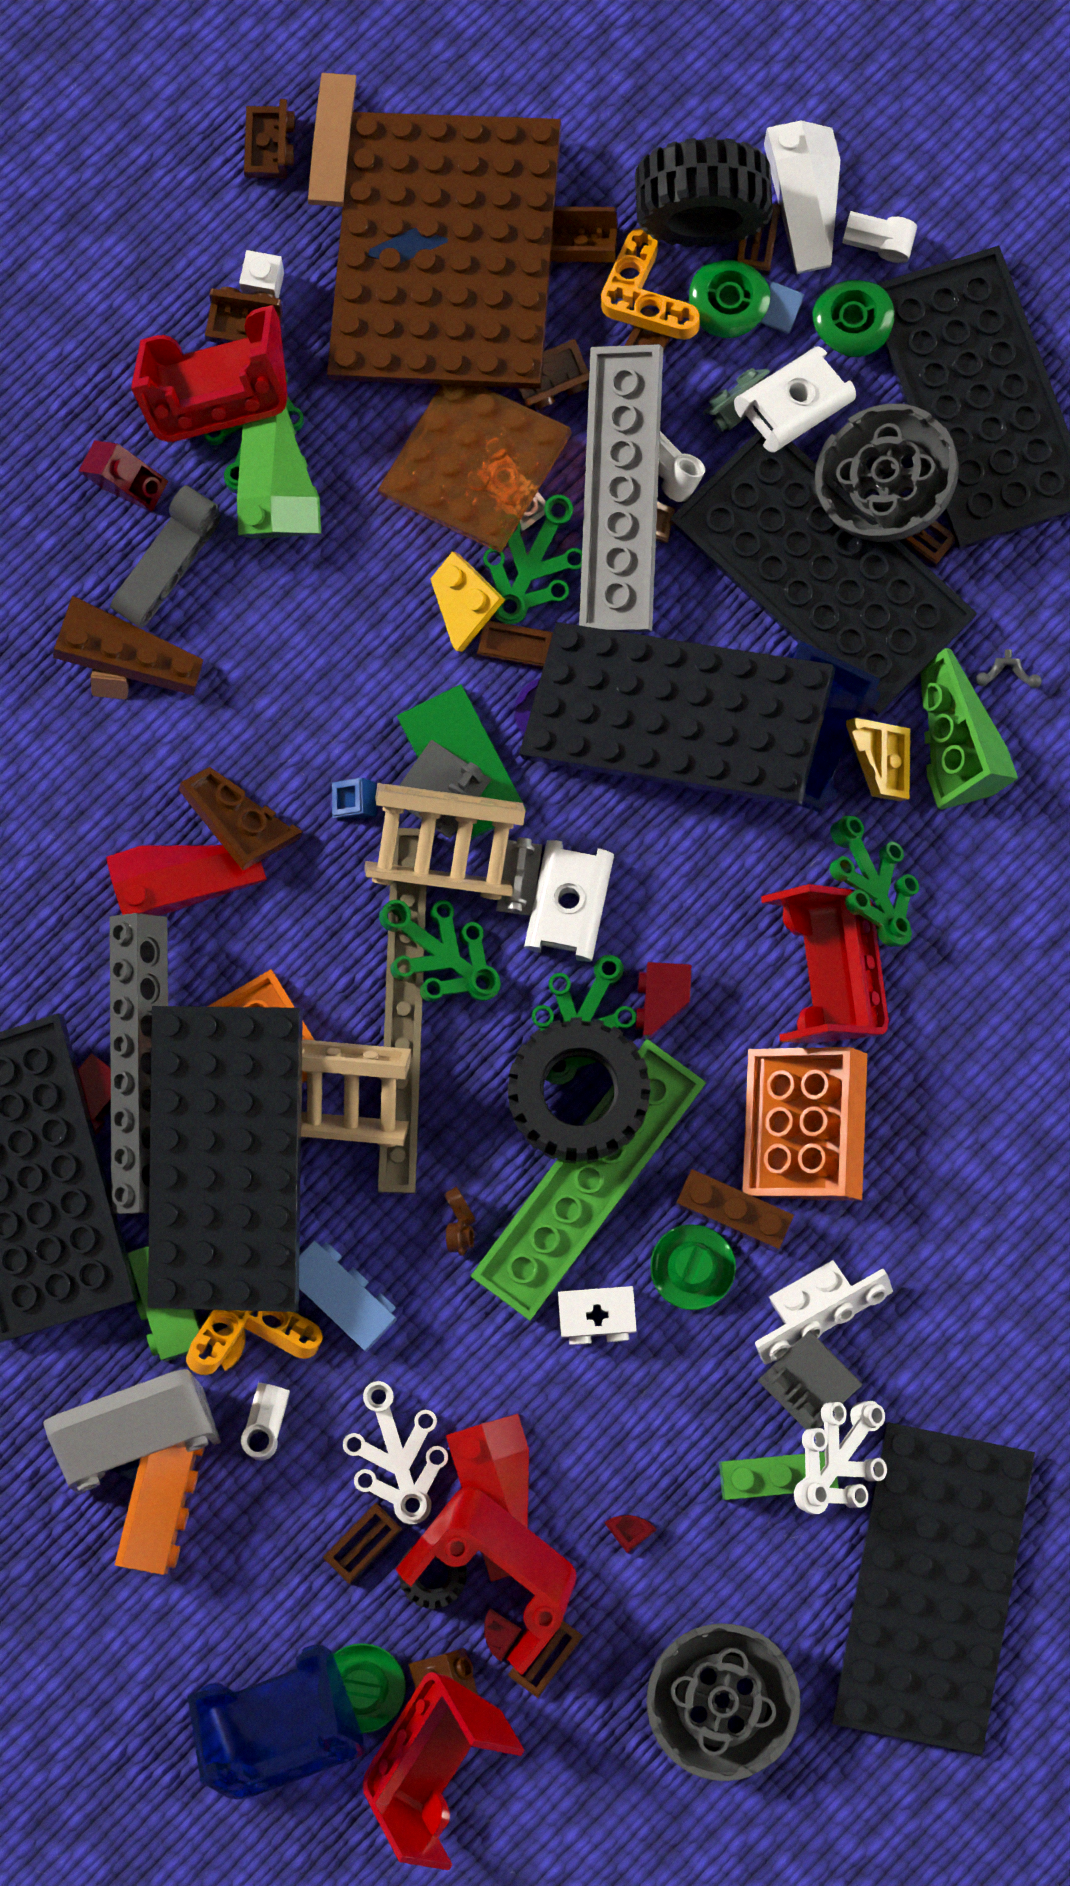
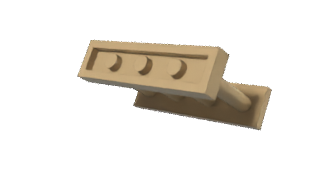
M377 783L376 805L383 806L382 810L385 811V819L378 862H365L366 877H370L372 882L382 885H392L394 881L481 892L480 896L493 900L502 899V895L512 897L513 888L510 880H502V872L509 829H512L514 824H524L526 811L523 803ZM405 809L419 811V815L422 816L414 867L392 865L399 818ZM441 814L456 816L455 820L458 821L451 872L429 870L436 820L441 818ZM478 819L492 821V825L495 826L487 877L465 874L472 828Z
M302 1039V1070L307 1073V1112H301V1137L377 1143L383 1147L403 1146L409 1129V1121L395 1120L396 1080L406 1078L411 1062V1049ZM324 1072L337 1073L344 1076V1116L322 1114V1073ZM360 1076H371L381 1079V1119L359 1117Z

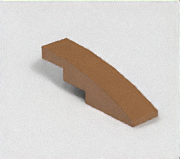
M321 73L308 193L309 205L344 206L352 112L357 86L356 75Z

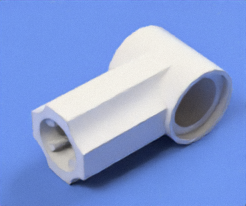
M850 211L842 243L878 252L881 258L890 262L905 263L910 258L917 225L903 217H890L884 220Z
M660 431L658 475L663 479L662 490L669 498L678 502H686L691 498L702 479L705 467L698 458L690 454H682Z
M258 1382L247 1426L241 1435L242 1448L251 1458L266 1460L275 1453L278 1444L277 1438L290 1394L289 1390ZM264 1432L268 1434L269 1444L265 1450L260 1452L251 1450L250 1439L255 1433Z

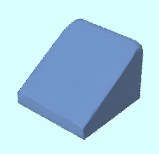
M771 282L769 287L771 295L769 308L760 323L790 334L802 306L804 294Z

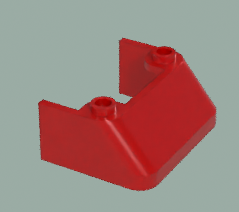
M807 884L761 896L762 904L783 906V922L786 928L796 936H804L813 1006L803 1008L797 1020L798 1030L779 1034L780 1042L813 1044L865 1038L884 1034L888 1029L889 1019L876 925L859 914H852L847 909L845 898L855 891L853 889Z
M465 1487L455 1493L395 1570L409 1586H412L435 1556L448 1566L460 1567L467 1564L479 1550L535 1596L528 1603L524 1611V1623L527 1628L505 1655V1658L516 1671L523 1675L561 1626L576 1583V1570L567 1559L480 1489Z
M430 1672L424 1676L366 1770L363 1779V1792L399 1862L449 1871L453 1864L439 1840L441 1833L450 1820V1811L442 1795L443 1791L471 1747L517 1756L523 1754L524 1748L499 1708L444 1674Z

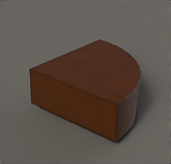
M457 1186L446 1192L445 1198L457 1219H463L464 1224L467 1226L476 1222Z

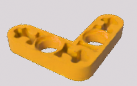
M642 228L634 229L627 236L602 290V312L611 319L676 339L685 340L694 337L699 331L700 315L695 306L642 289L657 257L658 241L647 235ZM642 243H647L648 245H644L640 252V258L637 257L636 247H640ZM626 268H634L639 272V275L632 279H626L620 273ZM617 298L623 299V301H618L617 305L611 303V301L615 302ZM633 302H635L634 310H630V307L633 308ZM649 305L655 306L660 310L657 315L652 317L645 316L640 311ZM666 312H670V315H668V320L665 321ZM683 318L689 319V321H686L684 325L678 324V322H681Z
M213 1310L192 1341L186 1356V1362L189 1368L197 1374L209 1375L214 1373L244 1328L295 1357L308 1359L317 1353L323 1339L322 1331L315 1323L295 1312L258 1311L256 1317L251 1315L254 1311ZM266 1315L275 1316L280 1320L281 1326L277 1328L269 1327L263 1322L262 1317ZM216 1323L226 1324L230 1327L232 1333L227 1336L219 1335L214 1331L213 1325ZM287 1327H292V1330H290L289 1335H286L285 1332ZM303 1336L309 1338L306 1343L300 1342L299 1339ZM209 1343L213 1346L211 1355L205 1360L201 1359L199 1355L204 1353Z

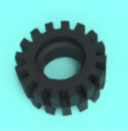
M413 1546L406 1552V1554L404 1555V1557L402 1558V1560H403V1559L405 1558V1556L409 1553V1551L413 1548ZM445 1564L448 1570V1577L445 1584L437 1589L426 1588L421 1584L419 1578L412 1586H409L398 1574L401 1589L410 1601L420 1607L429 1609L445 1607L455 1601L463 1591L467 1579L466 1564L460 1567H452Z

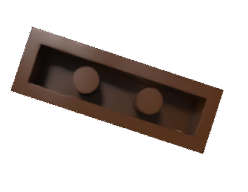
M691 1169L675 1204V1207L774 1252L780 1249L794 1217L793 1214L693 1169Z

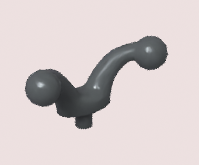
M1005 649L1004 658L995 659V663L988 674L982 672L975 678L977 685L984 687L1008 665L1016 676L1031 688H1038L1042 683L1039 675L1032 674L1029 677L1024 672L1021 659L1012 658V649Z

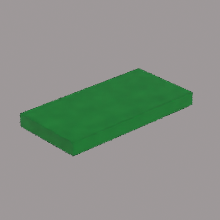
M462 684L397 715V719L417 758H419L429 742L433 740L467 764L472 762L482 770L481 773L491 779L480 797L523 803ZM478 819L477 823L473 824L471 840L494 829L495 826L492 825V821Z

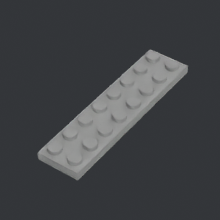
M660 344L591 347L580 626L619 632H652L663 347Z

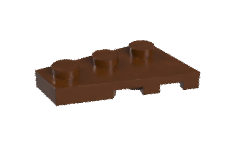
M211 767L180 783L178 789L242 870L251 867L301 838L302 830L293 824L290 827L275 817L276 812L266 805L263 808L245 796L243 789Z

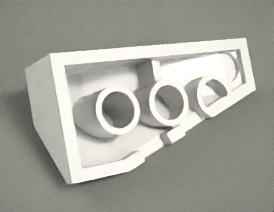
M802 120L768 127L764 148L770 163L778 203L781 205L780 211L796 274L829 268L832 262L840 172V156L833 129Z

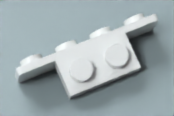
M834 1260L769 1296L773 1307L785 1325L755 1342L763 1363L767 1365L773 1361H778L809 1330L819 1338L823 1332L837 1324L849 1321L861 1310L882 1302L887 1295L893 1292L885 1270L881 1269L851 1286Z

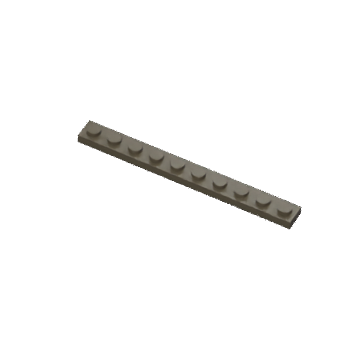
M398 828L392 865L415 866L420 834L419 828ZM394 881L390 885L389 901L401 900L405 902L411 910L410 920L425 930L427 885ZM389 913V921L398 923L397 915ZM388 931L384 1047L411 1049V1062L406 1078L396 1080L395 1120L409 1121V1129L403 1146H380L378 1193L416 1194L423 1007L420 987L423 984L424 972L413 973L405 980H398L391 974L390 967L392 962L399 956L404 955L410 958L424 957L425 950L400 931ZM401 962L397 964L400 972L408 973L406 964Z

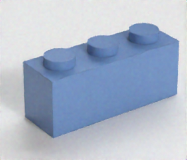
M314 1240L299 1256V1289L367 1352L397 1320L391 1314L396 1307L381 1293L376 1297L371 1295L364 1288L369 1282L354 1267L347 1272L338 1263L342 1256L330 1244L325 1242L320 1246Z

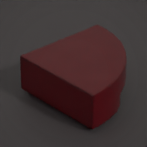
M620 1515L604 1522L626 1553L657 1530L645 1519L633 1515Z
M490 1608L484 1622L485 1640L491 1653L502 1662L522 1629Z

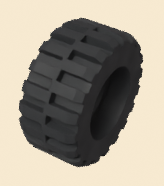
M706 137V139L702 140L691 138L680 143L675 141L668 143L664 148L658 147L654 149L650 155L647 154L635 171L637 222L647 235H650L657 241L664 240L666 244H682L683 247H692L693 245L711 247L713 244L725 245L730 244L734 240L741 241L747 239L750 234L755 235L760 232L761 228L766 226L773 213L769 160L757 147L753 148L746 142L737 143L735 139L729 138L718 140L716 137Z
M571 1017L570 1021L561 1023L560 1020L549 1023L548 1028L543 1031L537 1030L531 1035L528 1043L521 1046L517 1052L515 1062L511 1065L508 1100L515 1125L534 1149L538 1148L544 1152L545 1156L555 1160V1158L565 1160V1163L571 1164L587 1161L588 1164L598 1162V1159L605 1156L609 1158L618 1153V1150L625 1144L628 1145L645 1119L651 1091L646 1062L639 1055L638 1047L632 1040L628 1041L623 1036V1032L615 1026L609 1028L603 1025L604 1021L593 1019L590 1022L582 1021V1017ZM571 1057L591 1058L599 1062L609 1072L614 1084V1098L609 1110L599 1120L587 1125H571L559 1120L549 1110L544 1098V1083L551 1069L562 1060Z

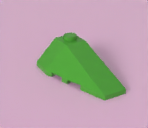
M286 407L282 413L276 416L243 424L237 490L238 535L251 539H266L321 534L320 498L316 487L312 485L309 477L308 465L305 457L301 455L295 438L296 433Z
M945 648L921 672L923 709L928 711L929 731L924 732L925 744L930 745L931 764L926 765L927 778L938 809H946L991 797L1018 779L1007 746L952 650Z

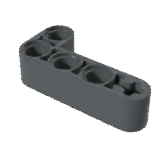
M184 485L173 498L169 507L170 520L119 588L111 602V609L140 628H143L152 619L220 522L221 515L218 505L188 485Z

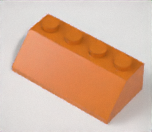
M175 1445L140 1459L115 1566L162 1575L168 1574L169 1567L175 1569L180 1553V1546L175 1545L178 1530H185L189 1516V1508H184L187 1492L194 1493L198 1479V1471L193 1470L196 1455L203 1456L205 1447L187 1452L186 1447L179 1448Z

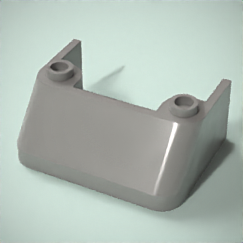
M187 1369L167 1373L56 1414L43 1422L48 1440L68 1487L78 1495L99 1486V1479L105 1476V1471L175 1445L179 1448L186 1447L187 1452H191L209 1444L208 1439L214 1445L221 1443L204 1389Z

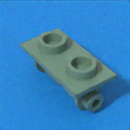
M751 368L741 374L736 379L738 385L729 392L724 389L715 394L709 400L711 406L705 409L703 414L715 415L717 417L713 420V423L720 432L725 429L730 431L747 417L746 415L742 418L738 416L734 407L735 398L764 380L763 377L770 372L769 369L755 371L754 368Z

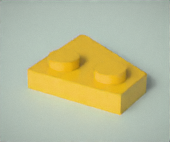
M452 551L430 580L452 646L456 651L463 652L506 599L459 553Z
M859 718L846 720L847 730L872 797L895 801L910 799V728Z

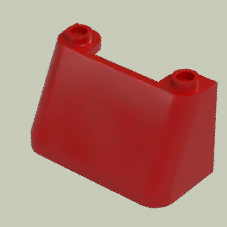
M273 305L255 309L246 316L244 327L247 338L186 354L183 353L178 342L170 336L157 335L140 340L131 390L151 432L156 438L165 442H175L282 413L287 404L288 392L281 325Z

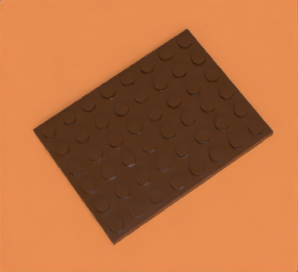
M352 112L327 370L329 380L541 389L562 127L561 119ZM413 228H417L419 234L424 238H432L435 235L448 238L447 243L431 250H419L415 257L402 263L399 252L394 248L382 250L379 259L368 256L370 248Z

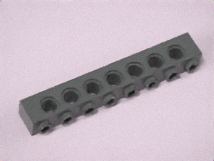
M140 913L110 916L111 1193L114 1214H149L152 1006H168L167 917Z

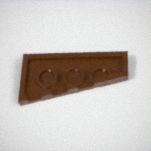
M73 595L53 652V658L193 696L203 665V659Z

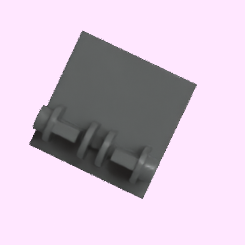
M431 740L399 786L480 797L491 779L482 774V770L474 763L470 762L467 764ZM407 810L422 820L419 811ZM441 814V818L436 820L435 830L451 839L458 829V821L455 820L456 816Z
M810 1330L758 1379L765 1389L806 1430L820 1428L824 1424L821 1418V1409L824 1404L832 1402L843 1404L863 1385Z

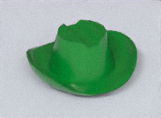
M722 260L703 266L693 277L689 289V301L699 311L700 326L708 333L721 338L739 337L755 328L764 318L769 308L771 297L770 288L765 278L750 265L735 260Z
M863 280L842 281L829 287L817 299L813 307V323L818 335L833 350L848 357H862L878 350L888 339L894 323V306L888 293L876 283Z
M689 1224L675 1227L660 1238L652 1253L650 1269L657 1291L667 1302L682 1309L699 1310L717 1303L727 1294L735 1278L736 1261L730 1245L719 1233L705 1226Z
M352 1644L338 1650L326 1662L319 1679V1697L326 1715L338 1727L349 1732L368 1733L384 1727L397 1715L405 1698L406 1682L401 1666L386 1650L371 1644Z

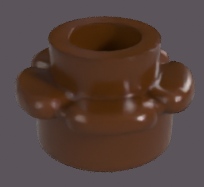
M459 1219L457 1223H448L446 1245L450 1253L458 1252L460 1256H464L468 1248H473L474 1246L473 1227L464 1224L463 1219Z

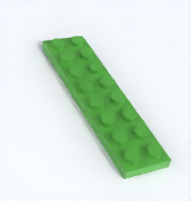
M648 1039L640 1047L638 1053L646 1062L651 1091L645 1119L634 1138L628 1145L625 1144L621 1147L618 1153L609 1158L608 1156L600 1158L598 1162L587 1164V1161H581L571 1164L565 1163V1160L557 1159L470 1276L529 1321L538 1312L706 1084L703 1079ZM614 1084L583 1125L591 1124L606 1114L613 1102Z

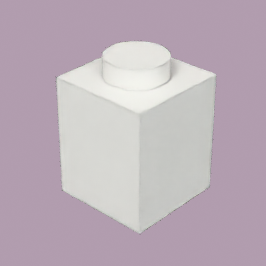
M246 250L239 282L241 293L255 295L257 292H266L279 299L284 276L281 256Z

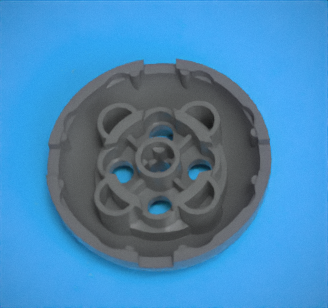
M906 404L877 405L862 410L848 418L849 422L835 435L831 434L827 439L816 464V491L821 505L828 516L847 533L875 542L901 540L927 528L948 506L958 481V455L947 429L927 411ZM908 457L913 459L914 466L912 468L903 467V461ZM826 474L851 496L856 507L864 515L878 524L871 525L860 516L843 509L837 502L832 490L826 484ZM905 490L913 491L908 497H900ZM874 491L879 493V496L872 494L871 496L866 498L867 494Z
M727 1623L709 1624L683 1634L661 1654L648 1683L647 1714L657 1742L668 1757L678 1766L705 1779L733 1781L750 1777L775 1762L786 1750L796 1731L799 1720L800 1691L798 1681L789 1661L783 1652L767 1637L741 1625ZM711 1668L716 1672V1680L713 1684L705 1685L701 1682L700 1674L702 1670ZM748 1678L752 1681L753 1690L750 1694L742 1695L738 1692L737 1683L740 1679ZM720 1693L727 1694L729 1698L728 1704L725 1707H718L715 1703L716 1695H720ZM702 1706L706 1709L707 1717L703 1722L696 1723L691 1719V1710L694 1707ZM739 1716L743 1719L744 1727L740 1732L734 1733L728 1729V1720L731 1717Z

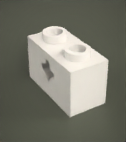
M633 1286L558 1292L561 1339L569 1338V1345L592 1343L591 1336L606 1335L607 1342L628 1341L629 1334L636 1333ZM595 1306H599L602 1313H608V1318L603 1319L599 1327L595 1326L593 1320H587L586 1314H591Z

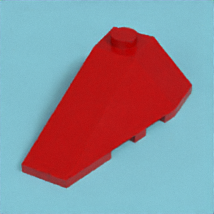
M223 845L138 846L106 857L112 885L122 915L140 913L161 916L267 881L261 861L242 870Z
M514 1414L446 1435L461 1487L480 1489L528 1528L529 1447L519 1415ZM482 1553L491 1582L510 1576Z

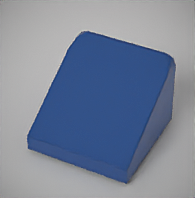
M365 778L332 782V818L376 817V783Z

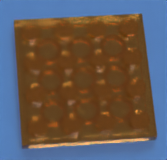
M441 385L378 488V492L381 496L501 553L570 438L572 431L569 426L482 386Z

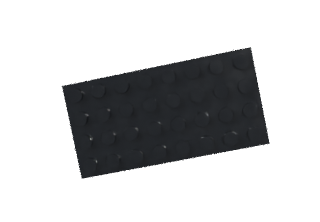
M998 245L877 283L888 293L894 306V323L891 333L884 343V347L906 405L915 406L927 411L934 419L941 423L949 432L957 451L959 462L958 481L952 499L944 512L950 529L955 536L958 551L1070 515V434L1000 246Z
M758 431L670 518L669 523L816 661L833 664L836 670L834 677L878 717L926 668L933 658L944 650L976 617L977 613L899 540L889 542L868 541L855 537L836 525L822 507L817 495L815 485L816 464L792 441L776 452L768 451L763 446L766 439ZM826 474V484L832 490L837 502L843 509L860 516L871 525L878 524L864 515L856 507L851 496Z
M556 622L519 755L524 760L801 806L836 670L833 664Z
M152 1006L148 1308L299 1311L303 1008Z
M60 1013L0 1032V1343L139 1301L117 1215L113 1213L112 1196L64 1014Z
M886 1422L879 1458L885 1462L887 1473L883 1480L875 1481L832 1715V1724L983 1755L1035 1452Z

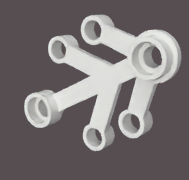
M372 1382L365 1388L363 1400L370 1410L376 1412L388 1453L365 1442V1439L357 1433H351L344 1438L343 1449L351 1456L359 1455L395 1474L399 1489L377 1480L375 1473L368 1469H363L356 1473L354 1477L355 1487L359 1491H370L393 1503L395 1514L402 1522L407 1524L421 1523L428 1517L431 1511V1499L427 1492L439 1469L447 1464L448 1453L441 1446L431 1447L426 1453L427 1464L415 1485L409 1469L428 1432L435 1429L437 1425L436 1415L430 1410L418 1412L414 1419L415 1426L404 1448H402L390 1409L394 1399L393 1391L384 1382ZM383 1390L385 1392L386 1399L382 1404H375L372 1401L374 1391ZM423 1414H429L433 1418V1424L427 1429L419 1425V1418ZM352 1437H357L361 1441V1448L357 1452H352L347 1447V1442ZM434 1450H440L444 1454V1461L439 1465H435L430 1461V1454ZM364 1473L371 1475L373 1479L372 1485L368 1488H362L358 1482L360 1475ZM409 1498H416L420 1503V1508L415 1513L408 1512L405 1507L406 1501Z
M840 1402L823 1405L821 1418L824 1422V1430L813 1428L804 1431L802 1444L805 1448L806 1477L796 1485L794 1490L796 1505L801 1510L813 1515L824 1512L828 1503L845 1504L849 1508L864 1507L867 1504L868 1491L861 1484L848 1485L845 1489L829 1487L837 1476L864 1477L869 1482L881 1481L885 1478L887 1467L881 1458L866 1459L864 1462L848 1461L867 1433L878 1430L885 1421V1412L876 1402H858L852 1407L850 1417L853 1427L840 1445L839 1425L845 1422L847 1416L846 1409ZM825 1449V1466L820 1471L819 1451Z

